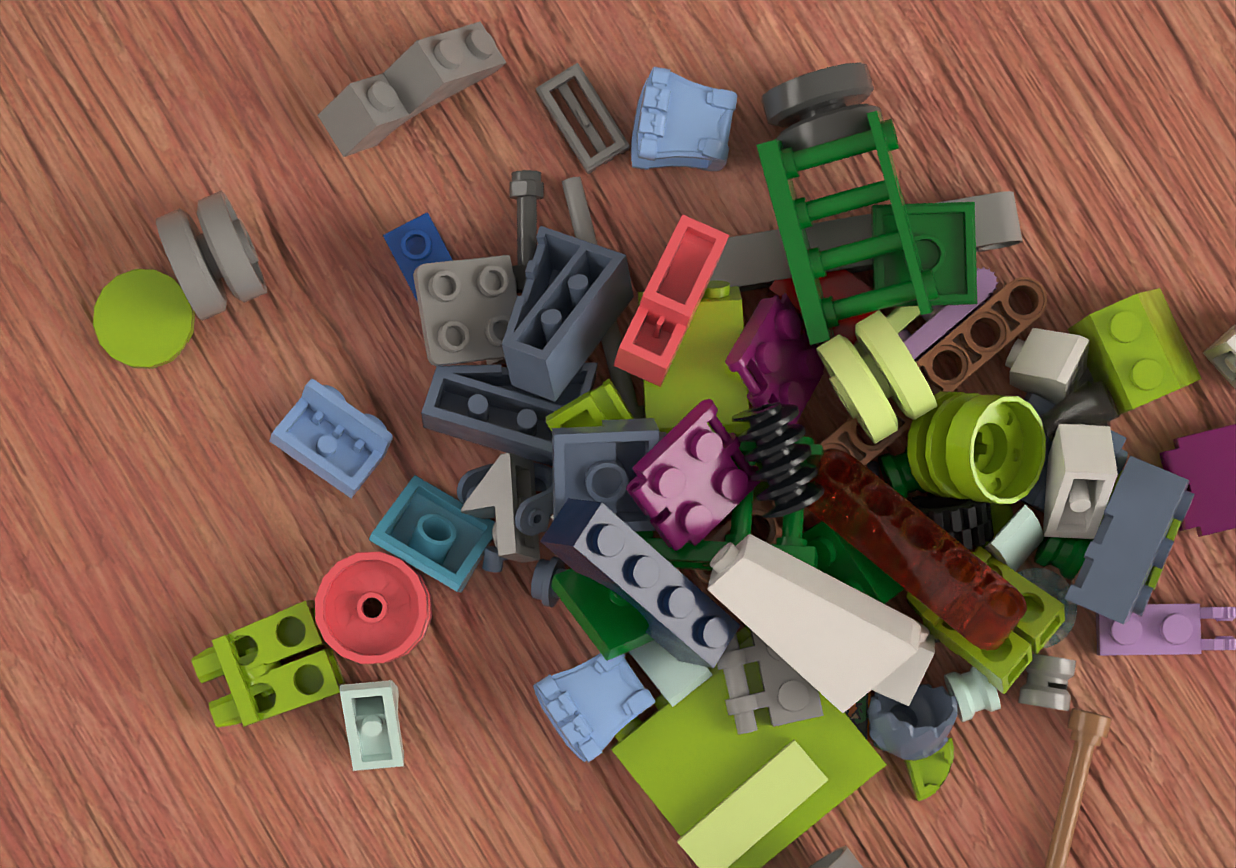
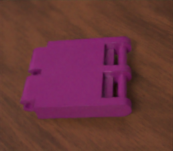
M785 293L782 295L781 300L778 295L772 298L761 299L727 356L725 363L731 372H738L749 390L747 398L753 407L774 402L794 404L799 408V415L788 424H796L824 374V365L816 351L817 344L810 345L806 328L803 329V334L801 335L803 321Z
M711 399L701 401L632 467L637 476L626 487V490L644 515L650 516V523L660 537L674 551L683 547L687 542L696 546L761 482L751 481L750 476L758 471L759 468L755 465L751 466L749 462L745 461L744 455L739 449L741 442H739L735 433H728L716 416L718 408ZM730 456L733 457V459L735 460V462L737 463V465L739 466L740 469H738V467L736 466V464L734 463V461L731 459Z
M1236 424L1173 439L1175 449L1159 453L1162 467L1166 471L1190 480L1186 490L1195 494L1185 519L1180 524L1179 531L1196 527L1197 535L1201 537L1236 528Z

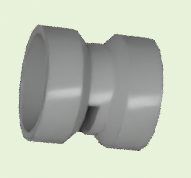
M1032 653L1033 660L1025 669L1028 673L1025 685L1020 687L1018 703L1069 711L1071 695L1067 691L1068 680L1075 674L1076 661Z

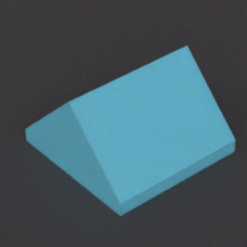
M414 475L373 530L369 541L456 592L462 593L481 561L485 547H488L493 540L492 528L495 522L491 519H481L461 513V508L464 504Z

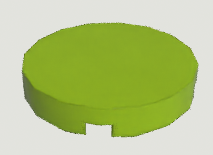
M134 269L117 275L102 289L94 306L93 327L99 344L113 359L132 368L154 369L172 362L181 354L180 352L185 348L187 342L189 343L194 333L195 312L181 286L174 278L157 270Z

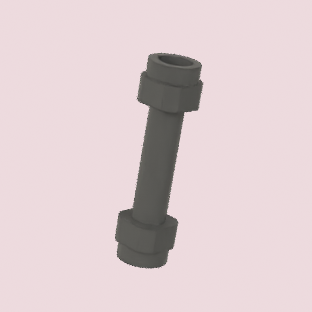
M531 170L512 172V182L509 183V198L517 200V265L512 266L517 283V293L523 292L527 279L525 270L528 261L533 260L537 248V200L544 198V183L541 182V172Z

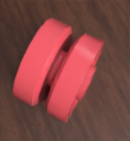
M358 552L338 561L322 578L315 597V621L324 641L340 656L360 664L391 662L409 654L425 637L432 619V595L423 575L409 563L383 552ZM370 598H376L382 604V611L377 617L364 613V604H371Z

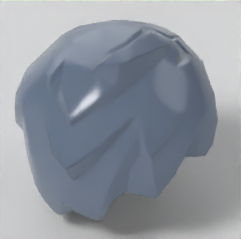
M929 684L919 685L909 706L875 692L871 696L870 705L867 709L869 734L873 739L874 746L899 758L912 761L927 758L939 751L948 741L947 736L952 730L958 715L956 697L949 696L943 686L933 689Z

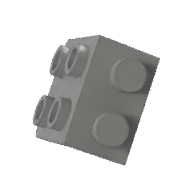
M510 255L426 263L418 266L414 270L413 277L428 361L434 366L486 360L487 365L506 364L502 342L517 298V283L513 274Z

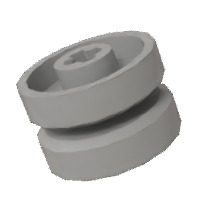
M222 190L198 200L197 216L203 231L202 234L199 232L191 216L180 208L156 218L158 233L174 274L192 309L202 321L226 311L227 296L221 278H224L232 294L244 303L267 293V286L258 264L259 258L242 220L238 219L230 201Z

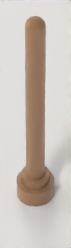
M1076 708L1071 710L1067 728L1072 729L1070 739L1075 740L1044 868H1066L1094 747L1100 746L1102 737H1108L1112 721L1111 717Z

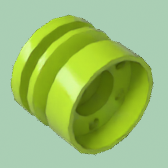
M938 392L934 395L938 406L919 418L912 420L907 444V457L911 472L921 488L935 496L972 499L973 501L994 504H1013L1027 496L1039 480L1045 462L1046 437L1042 420L1033 406L1018 396Z

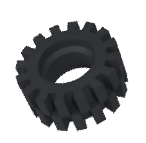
M928 493L926 497L919 495L912 497V500H905L902 504L898 505L902 547L906 551L914 550V553L920 554L929 551V554H938L939 551L952 553L956 552L955 549H963L965 551L973 549L972 545H985L986 542H990L994 537L990 503L973 501L972 499L938 497Z

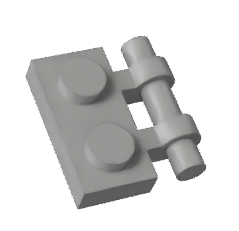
M750 629L754 646L740 649L737 635H734L717 662L718 670L723 669L730 697V699L725 700L728 715H734L738 734L758 730L754 710L768 707L773 727L824 716L818 690ZM757 661L764 691L750 694L743 664Z

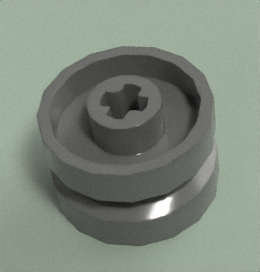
M861 62L831 66L804 74L770 89L761 98L768 124L788 127L776 139L782 140L784 149L792 147L793 151L871 130L867 113L879 111L884 121L880 107L861 104L867 100L874 90L868 67Z

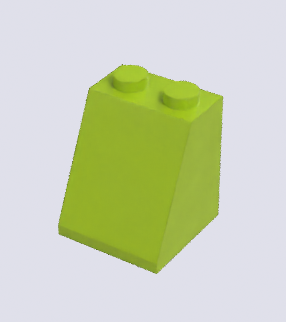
M709 281L661 387L642 379L645 418H654L659 432L666 431L668 434L693 408L706 399H711L718 408L716 416L728 433L740 434L750 427L749 422H732V416L749 409L748 389L738 372H731L725 363L727 356L744 329L742 297L739 286L730 287V283L727 281ZM638 292V306L644 292Z
M1160 288L1137 293L1089 314L1068 328L1070 334L1080 335L1089 339L1087 367L1092 375L1093 386L1108 419H1112L1202 379Z

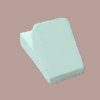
M392 680L340 685V697L353 771L404 766V750L398 718L399 691L397 685Z

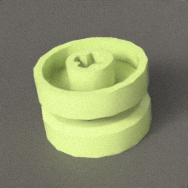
M880 310L855 325V335L866 356L861 357L853 344L841 335L835 336L816 348L824 367L831 377L829 381L850 416L853 419L856 418L874 444L898 430V420L887 400L888 398L892 397L903 414L913 420L938 406L917 363L893 326Z

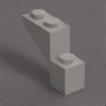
M480 21L417 40L384 73L350 83L317 116L343 157L377 146L390 133L412 117L494 74L507 62L496 47L494 39Z

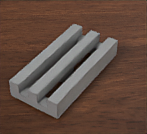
M578 63L535 88L536 93L587 174L595 171L603 163L610 162L616 155L623 154L630 149V145ZM571 79H575L612 138L614 144L611 146H605L567 85V82ZM558 89L598 154L593 157L589 156L550 92Z

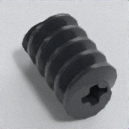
M774 402L757 406L732 416V422H749L750 425L747 430L738 436L739 442H755L756 448L744 456L745 461L761 462L763 466L750 476L751 481L768 482L769 485L768 488L756 496L757 500L774 501L775 504L774 508L763 515L764 518H775L797 512L808 507L824 494L823 485L808 483L818 474L817 466L811 463H801L811 455L812 450L808 444L795 443L805 435L806 431L805 427L801 424H788L799 415V408L794 404Z

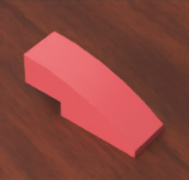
M682 214L642 295L640 305L618 348L613 366L661 387L729 238L728 234Z

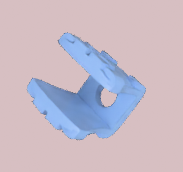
M654 66L642 88L637 103L630 145L632 167L644 170L661 167H689L706 171L722 170L728 159V141L738 95L733 91L716 89L689 81L670 72V69Z
M599 653L572 669L552 676L549 674L533 685L540 706L564 743L583 762H590L602 754V750L627 723L656 702L650 691L644 688L624 658L625 654L606 661L603 655Z

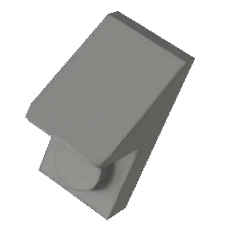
M512 453L501 454L461 508V513L481 519L496 517V522L492 528L494 544L498 549L499 557L521 563L540 560L538 534L534 536L525 535L517 529L515 524L516 512L521 503L527 498L536 495L534 461Z

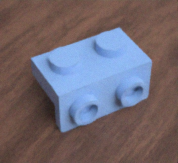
M310 379L305 385L299 401L272 432L269 442L352 499L385 457L393 435L387 431L386 426L377 417L367 413L363 414L347 403L344 396L337 389Z

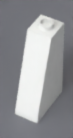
M751 534L747 535L736 546L731 542L726 544L710 562V566L713 569L707 590L842 713L847 711L918 652L921 626L914 619Z

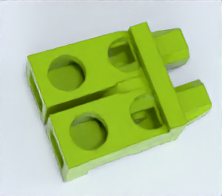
M980 546L974 553L971 550L964 551L963 549H955L956 552L952 553L942 551L936 561L938 569L952 578L941 591L923 577L907 593V602L922 618L924 626L930 631V635H933L935 639H939L947 648L965 659L986 676L991 685L1005 694L1033 660L1032 652L1037 655L1065 621L1064 604L1004 563L992 558V555Z
M305 600L227 635L211 640L213 643L212 647L205 649L191 659L196 675L201 683H206L225 675L231 694L208 702L209 710L217 728L240 723L243 726L257 723L339 694L340 685L346 684L332 648L321 650L283 666L281 664V661L327 644L315 621L314 600Z

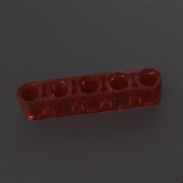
M830 450L824 453L817 464L818 474L808 482L823 485L824 494L807 508L969 642L985 650H996L1001 647L1027 611L1023 595L855 457L840 450Z

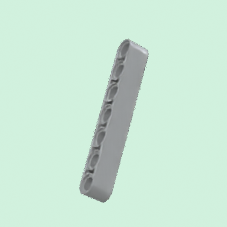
M1012 191L937 202H975L976 252L1009 247L1023 242L1014 192ZM871 214L813 223V227L806 228L810 247L819 246L820 250L823 251L872 237ZM779 229L729 237L710 281H727L730 283V287L739 286L740 292L768 288L775 280L792 278ZM872 258L827 270L826 272L846 269L850 273L873 270Z

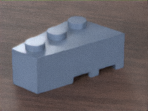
M540 226L536 236L538 245L534 258L528 261L525 270L527 278L522 295L516 298L502 342V348L512 386L556 401L634 295L625 254Z
M584 363L556 401L512 386L508 368L501 367V364L436 366L421 412L423 428L552 466V431L546 423V416L589 390L590 392L593 390L598 363Z
M1130 456L1104 511V517L1095 538L1087 548L1084 555L1085 561L1075 584H1071L1065 599L1123 625L1130 620L1132 613L1142 616L1154 589L1145 585L1153 566L1163 569L1174 544L1173 540L1166 538L1173 519L1181 522L1184 521L1195 494L1186 490L1190 480Z

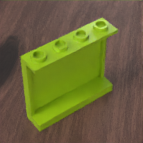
M746 625L736 633L740 649L754 646L750 628ZM758 662L743 664L750 694L764 691ZM716 664L714 668L707 667L712 676L672 707L663 694L659 695L654 703L658 710L643 722L637 716L627 723L615 735L618 742L611 747V750L682 837L794 739L829 780L728 867L761 868L887 764L846 713L838 710L820 692L819 697L824 716L773 727L768 707L754 710L758 730L738 734L734 715H728L725 700L730 699L724 671L723 669L718 670Z

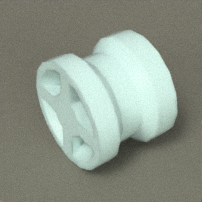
M972 666L969 672L963 674L951 672L944 675L949 696L956 697L957 713L961 722L971 720L975 712L983 709L989 712L1001 709L997 689L975 667Z

